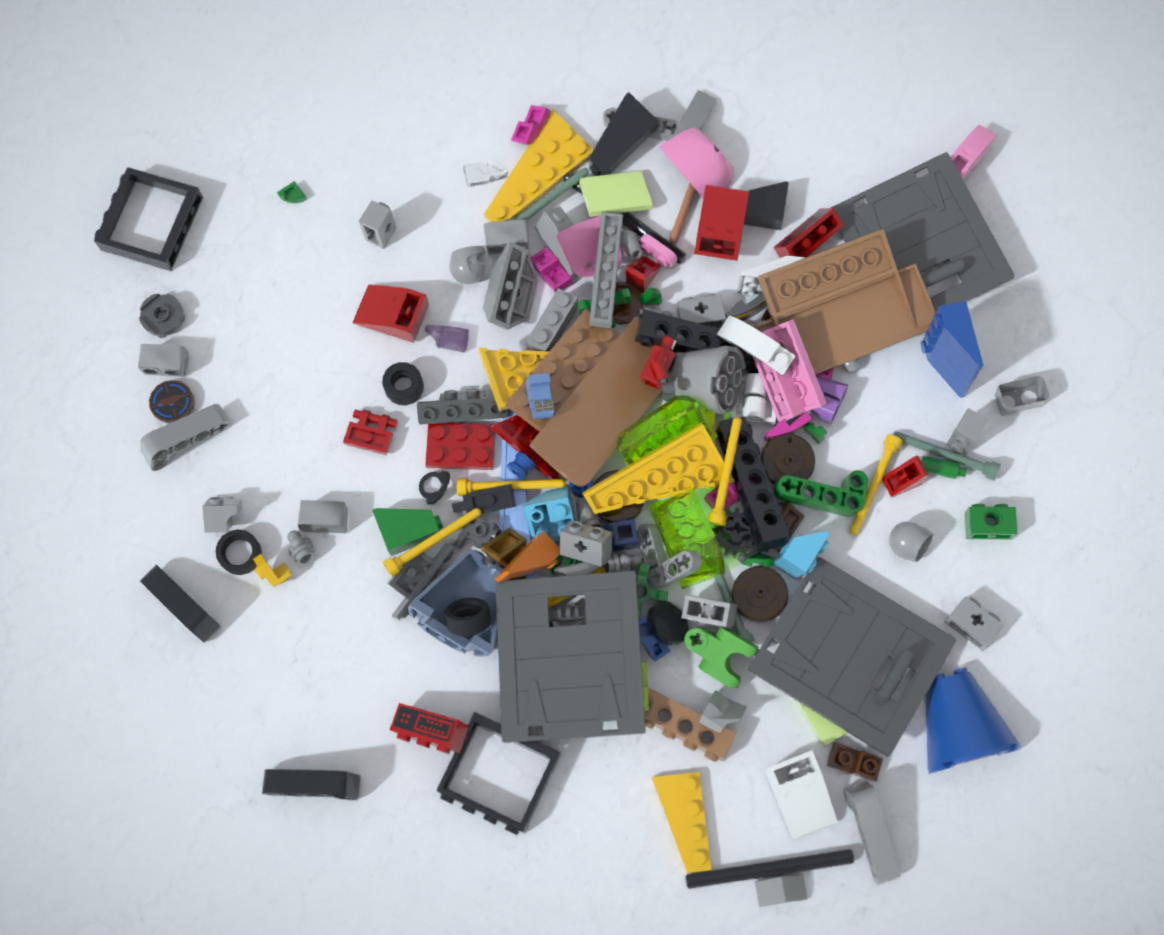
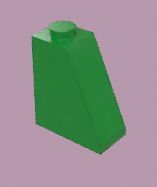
M375 508L372 510L390 556L417 546L443 528L439 515L434 516L432 510Z

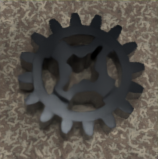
M736 507L735 512L732 513L728 508L725 515L727 516L726 522L732 520V522L725 526L714 525L716 528L711 529V534L716 536L712 538V542L719 543L717 550L725 549V556L732 552L733 558H736L738 553L746 554V550L749 552L753 551V545H756L745 512L739 513V507ZM733 529L737 530L739 536H735ZM750 539L746 544L740 546L743 540Z

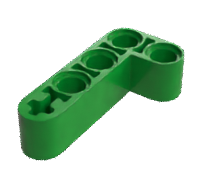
M852 471L843 479L841 488L786 475L774 484L775 497L780 501L851 517L864 507L868 477L863 471ZM851 479H855L858 482V487L852 484ZM803 489L811 493V498L804 495ZM825 495H830L833 499V503H829L826 500ZM847 500L854 503L855 509L848 506Z

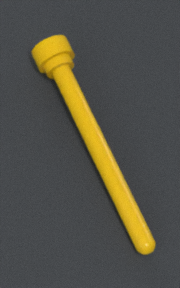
M735 417L732 421L715 509H712V512L708 515L707 522L713 525H726L727 516H725L724 506L742 423L739 417Z
M887 434L883 442V449L885 451L866 492L864 507L857 513L851 526L850 533L852 535L859 533L893 454H896L901 449L903 440L897 436Z
M458 478L457 493L458 496H463L473 491L512 484L513 490L563 488L566 486V481L564 479L473 482L468 480V478Z
M479 508L473 509L398 558L395 556L384 560L382 563L390 576L394 577L400 573L399 570L403 568L402 565L481 515V510Z

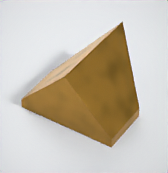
M508 528L482 546L481 551L495 562L506 567L526 546L527 539L511 528Z

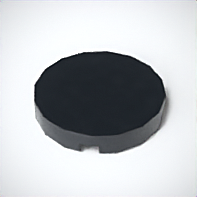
M663 600L655 603L649 609L647 615L648 622H651L652 627L650 629L654 636L669 646L672 644L675 646L679 645L685 640L689 627L687 619L681 618L682 611L668 601Z

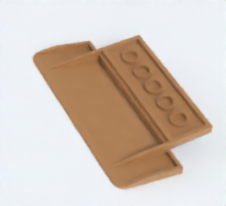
M879 229L758 275L757 278L771 318L751 326L762 332L794 319L815 374L927 332L935 311L916 263L897 270L884 229Z
M585 309L530 375L545 373L550 375V391L554 406L553 418L533 419L525 384L527 379L505 405L539 431V434L531 442L530 447L558 473L576 486L582 487L589 484L662 392L641 383L640 375L653 346L645 347L639 342L634 341L639 322L636 316L625 330L619 334L612 328L589 326L590 311Z

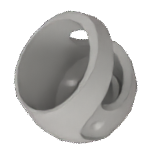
M483 246L464 247L451 253L450 273L456 281L468 285L476 283L482 278L486 266L479 263L477 259L486 253Z
M901 522L892 529L889 535V544L892 551L898 557L918 562L930 547L934 535L927 528L915 523Z

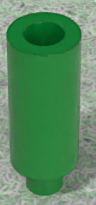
M922 456L921 462L928 474L956 479L957 476H966L967 468L959 467V463Z

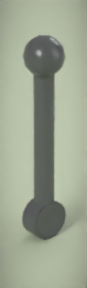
M755 549L746 554L741 553L738 555V561L745 562L747 558L760 552L758 549Z

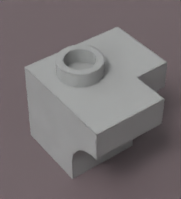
M233 496L210 497L202 506L204 532H228L232 527V516L238 514L242 509V499H233Z

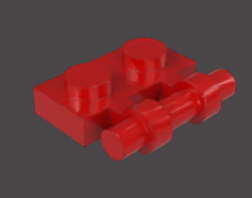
M355 409L353 418L360 420L359 423L349 422L343 440L344 445L387 456L393 433L386 431V428H396L398 420L392 419L389 415L382 414V416L372 414L370 410L363 409L361 411ZM372 422L379 425L378 428L367 426V424Z

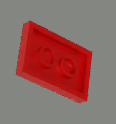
M428 424L426 468L493 470L495 431L491 429L492 425Z

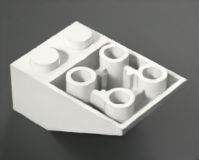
M784 256L740 272L737 293H742L744 296L759 295L762 290L757 278L758 275L805 257Z
M813 751L770 766L765 770L792 839L838 822Z

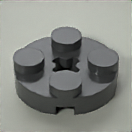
M153 294L141 304L139 317L141 325L148 333L159 338H165L167 335L174 333L185 321L181 303L171 294ZM159 311L163 313L167 311L164 318L157 319Z

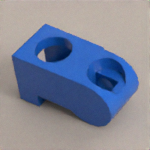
M646 615L639 620L640 643L651 659L656 662L671 652L668 645H665L654 636L650 629L652 627L651 622H648Z

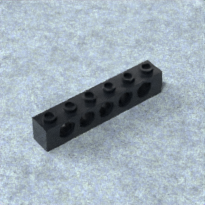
M645 309L640 315L634 340L645 347L660 346L664 336H659L655 330H661L665 336L677 341L672 352L684 353L720 346L735 347L717 335L720 330L718 328ZM677 335L685 337L686 342L680 341ZM698 341H704L707 347H702ZM749 354V359L744 357L746 368L743 370H747L748 373H759L753 356Z
M745 416L739 417L742 423L738 442L743 445L737 444L731 476L735 481V488L759 552L785 546L791 535L788 523L784 522L782 506L780 503H777L774 485L769 482L767 477V467L765 463H762L760 448L753 440L752 427L750 424H747ZM733 419L720 421L715 432L724 458ZM743 461L749 462L750 465L745 464ZM750 481H755L757 485L752 484ZM758 500L763 501L766 505L758 503ZM765 521H770L773 525H768Z

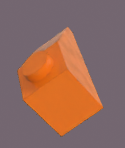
M542 531L516 555L495 580L498 583L535 574L544 568L549 570L558 562L556 557L560 554V548L545 531Z

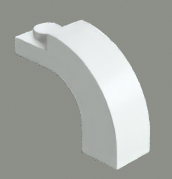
M728 316L717 333L718 336L733 346L751 354L781 375H784L795 358L794 354L780 346L779 343L732 316Z

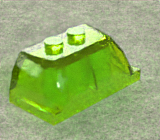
M675 396L622 431L617 439V449L627 465H630L699 423L704 425L712 440L718 437L694 398Z
M693 488L648 505L669 559L682 551L695 550L700 554V568L679 580L681 589L712 579L720 574H725L721 549L699 497ZM674 563L673 569H674V572H675V574H676V573H677V567H676V565H675V563Z

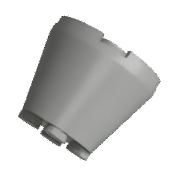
M731 346L684 353L678 352L673 369L668 373V382H674L675 395L716 414L725 415L729 411L734 412L742 398L745 385L741 384L742 369L746 368L745 360L740 349Z

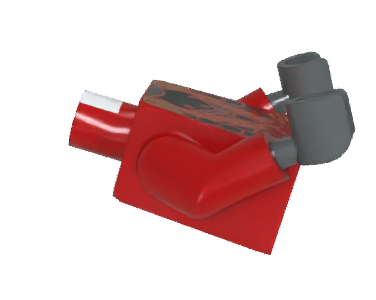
M664 336L660 346H653L640 375L641 383L662 391L663 400L671 402L676 401L674 382H668L667 379L676 358V354L672 351L677 341L668 336Z

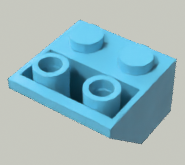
M823 531L794 537L782 547L774 560V566L794 579L801 575L805 576L807 572L810 573L817 563L814 560L819 553L822 554L829 543L826 539L830 533Z

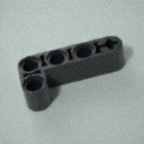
M157 564L140 580L203 643L221 627Z
M265 769L262 794L358 800L361 775L338 770Z

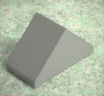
M803 875L778 877L755 882L759 907L808 899Z

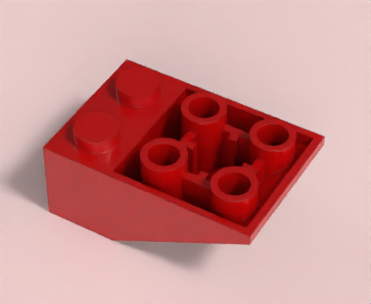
M712 185L705 186L694 254L738 261L749 191Z
M368 284L352 323L414 343L429 307L427 295L403 287Z

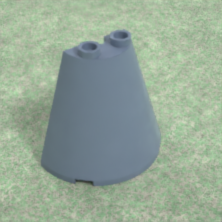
M469 549L410 603L408 611L412 618L416 616L419 619L417 625L441 643L463 653L471 650L474 651V656L486 657L491 655L497 633V581L495 578L504 567L497 562L492 564L486 562L483 553ZM464 598L483 599L489 605L491 624L484 632L477 635H454L448 631L445 616L447 606Z

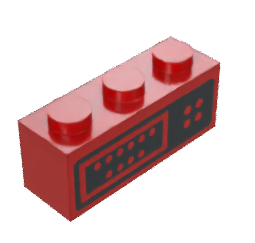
M820 208L773 248L780 258L784 256L806 258L844 225L834 208Z
M399 703L389 730L396 733V738L410 743V740L413 739L417 741V745L428 749L430 745L437 746V751L449 755L450 751L460 753L469 725L458 719Z

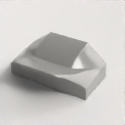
M715 690L699 723L721 733L727 724L741 720L747 706L736 703Z

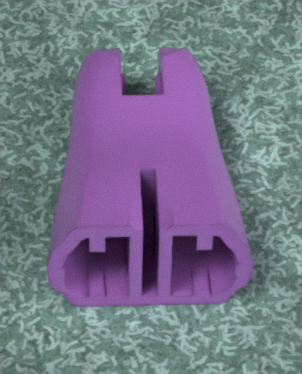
M817 377L827 404L809 411L831 424L845 397L848 384Z

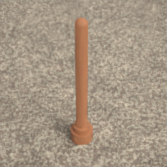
M691 183L688 185L669 238L672 244L678 241L696 191Z

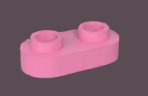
M644 234L639 239L642 252L645 255L650 254L662 267H672L677 262L678 258L674 252L652 236Z

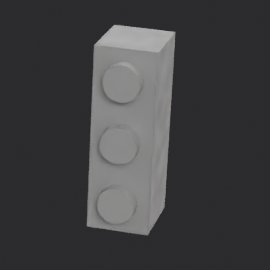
M559 288L557 289L526 341L527 350L550 352L561 338L578 309L577 297Z

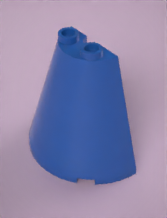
M967 667L953 671L954 675L945 677L944 673L938 674L926 693L927 766L929 774L953 768L962 763L1022 749L1019 741L971 672H968Z

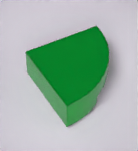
M295 181L277 192V195L288 203H301L307 200L305 194Z
M649 288L639 297L643 305H660L662 302L661 292L657 288Z
M813 422L808 423L803 428L818 444L825 439L827 431L822 426L816 428Z
M758 553L741 563L751 567L752 563L763 564V567H770L774 565V557Z

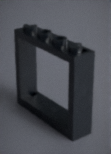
M127 167L125 173L120 177L117 191L112 195L110 207L103 215L101 227L95 233L94 242L101 251L172 271L203 200V196L198 187ZM135 182L185 196L160 254L110 240Z
M474 712L469 721V728L460 753L454 752L436 791L441 794L440 799L450 804L457 801L463 804L461 809L473 815L476 811L484 814V820L494 825L498 821L506 825L505 830L515 835H518L519 832L525 834L561 757V752L538 741L513 742L550 760L521 823L449 789L478 727L502 737L500 723Z

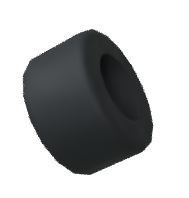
M408 362L392 364L386 369L382 378V385L386 396L397 405L415 403L423 393L424 383L420 371ZM407 377L412 381L408 389L397 390L395 388V382L400 378Z

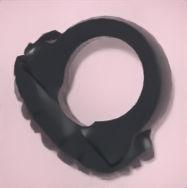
M441 471L440 473L430 472L420 480L419 492L426 499L428 505L436 503L444 496L450 480L448 471ZM436 477L439 479L441 487L437 492L427 493L424 491L423 485L428 478Z

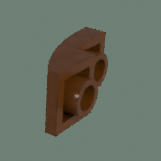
M836 742L832 745L826 766L876 782L883 758Z

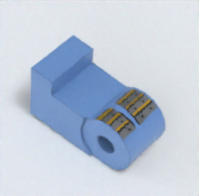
M549 373L529 375L525 384L533 419L553 418L554 406L551 398Z

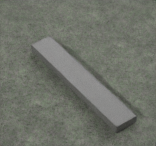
M601 213L589 326L612 327L623 214Z

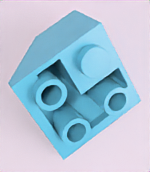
M569 486L547 490L523 504L532 539L542 531H545L555 543L560 542V531L570 520L576 521Z

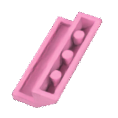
M794 319L762 331L763 334L795 355L784 375H781L753 356L778 422L826 405V400Z

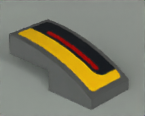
M763 292L748 305L740 300L725 314L726 319L728 316H732L744 321L762 311L767 306Z

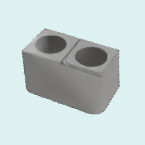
M527 220L497 221L484 224L488 254L502 253L510 241L529 250Z
M141 344L138 368L144 375L186 376L189 352L185 347L179 345Z
M1040 376L1000 384L995 393L1001 416L1041 407L1049 397L1045 381ZM1025 391H1032L1036 394L1037 401L1024 404L1021 400V395ZM1011 396L1014 398L1015 407H1007L1002 397Z
M301 500L298 527L303 532L346 533L348 529V508L345 502Z

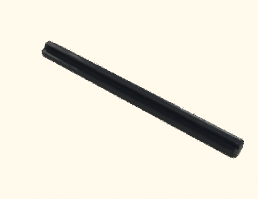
M569 171L564 177V182L572 177L574 173ZM578 182L572 188L583 195ZM629 212L617 213L623 214L622 224L640 237L644 234L652 236L674 252L678 258V264L683 262L686 257L684 251Z
M851 849L692 873L687 874L685 879L687 888L693 889L853 864L854 855Z

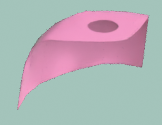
M689 128L659 146L703 198L706 185L727 188L734 176L732 165L699 128Z
M601 216L572 225L560 231L557 235V240L567 262L574 273L580 277L595 276ZM621 249L619 251L618 268L622 263ZM588 263H590V264H592L593 266L590 267V268H587L586 265H587Z

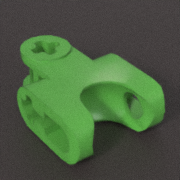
M723 626L719 628L717 634L707 628L698 627L689 630L685 635L687 648L703 657L698 666L699 669L730 688H738L741 683V677L730 666L732 655L740 653L746 657H753L759 651L757 645ZM696 635H701L700 640L703 641L702 643L697 644L698 639L695 638Z

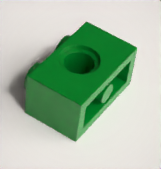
M985 504L971 505L965 512L966 539L1012 540L1018 534L1016 507H1008V504H996L994 507H985ZM986 517L993 518L996 525L988 524Z

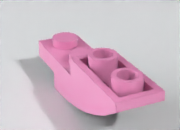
M980 124L966 137L951 156L963 181L969 172L974 170L997 137V134Z

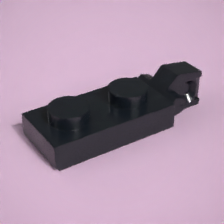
M512 484L467 493V495H463L464 501L452 503L453 513L466 510V514L475 508H479L481 514L517 507Z

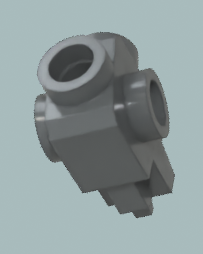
M477 518V520H473L462 527L463 530L454 542V545L461 549L466 540L471 539L474 542L473 546L481 549L482 546L501 534V529L493 521Z

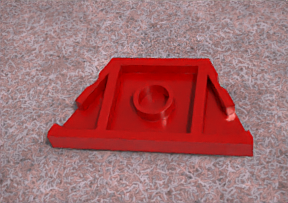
M518 415L492 425L491 429L517 452H522L535 463V468L547 479L561 478L559 473L530 447L531 442L539 434L537 429Z

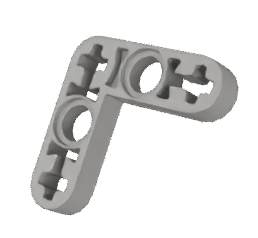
M652 523L641 524L638 527V542L644 563L650 564L648 577L653 587H668L700 568L701 557L697 551H682L667 560L658 527ZM653 550L656 552V559H655V561L653 560V557H652V552H653ZM674 563L677 567L676 575L673 573Z

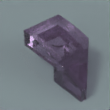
M426 325L425 331L430 333L437 342L438 348L443 347L444 349L459 352L467 350L469 329Z

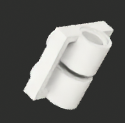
M750 373L742 377L741 384L745 385L743 395L734 412H731L730 419L745 416L747 423L775 425L776 414L760 374Z

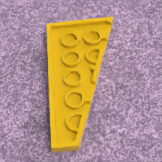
M552 109L543 129L527 147L485 211V218L489 222L505 221L508 218L515 219L564 180L565 175L569 171L574 172L584 164L594 149Z
M479 347L478 353L499 411L509 409L505 406L507 401L549 352L531 350L517 352L508 351V349L487 350V348Z
M699 423L582 493L594 514L606 512L630 504H641L652 499L658 500L689 493L700 488L715 487V485L720 484L724 461L704 425ZM732 476L729 483L735 482Z

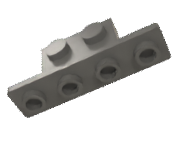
M470 388L466 392L447 390L440 394L437 401L417 402L418 423L420 425L508 417L507 409L499 411L494 396L485 397V391H479L478 388Z
M445 543L434 559H431L424 552L402 565L403 568L399 570L400 573L389 580L387 584L405 597L392 614L394 619L400 620L409 615L408 607L410 603L425 590L424 587L429 580L433 581L440 572L438 568L443 562L446 563L452 557V549L455 547L452 543Z

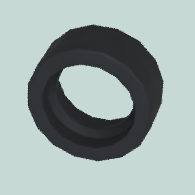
M239 529L224 534L217 542L215 550L219 564L226 571L235 575H244L253 571L257 567L253 559L259 554L262 555L261 545L257 539L246 530ZM235 540L247 541L252 547V555L249 560L241 565L231 564L226 558L228 546Z
M459 599L452 602L445 610L448 631L457 636L477 635L484 632L491 624L489 605L483 599Z

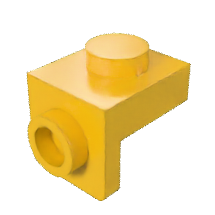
M261 554L253 559L257 565L254 569L262 580L266 578L273 588L287 581L288 577L292 575L285 562L273 570Z

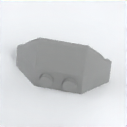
M511 241L507 243L493 266L483 304L488 322L505 330H509L529 319L538 282L534 265L529 257V250Z

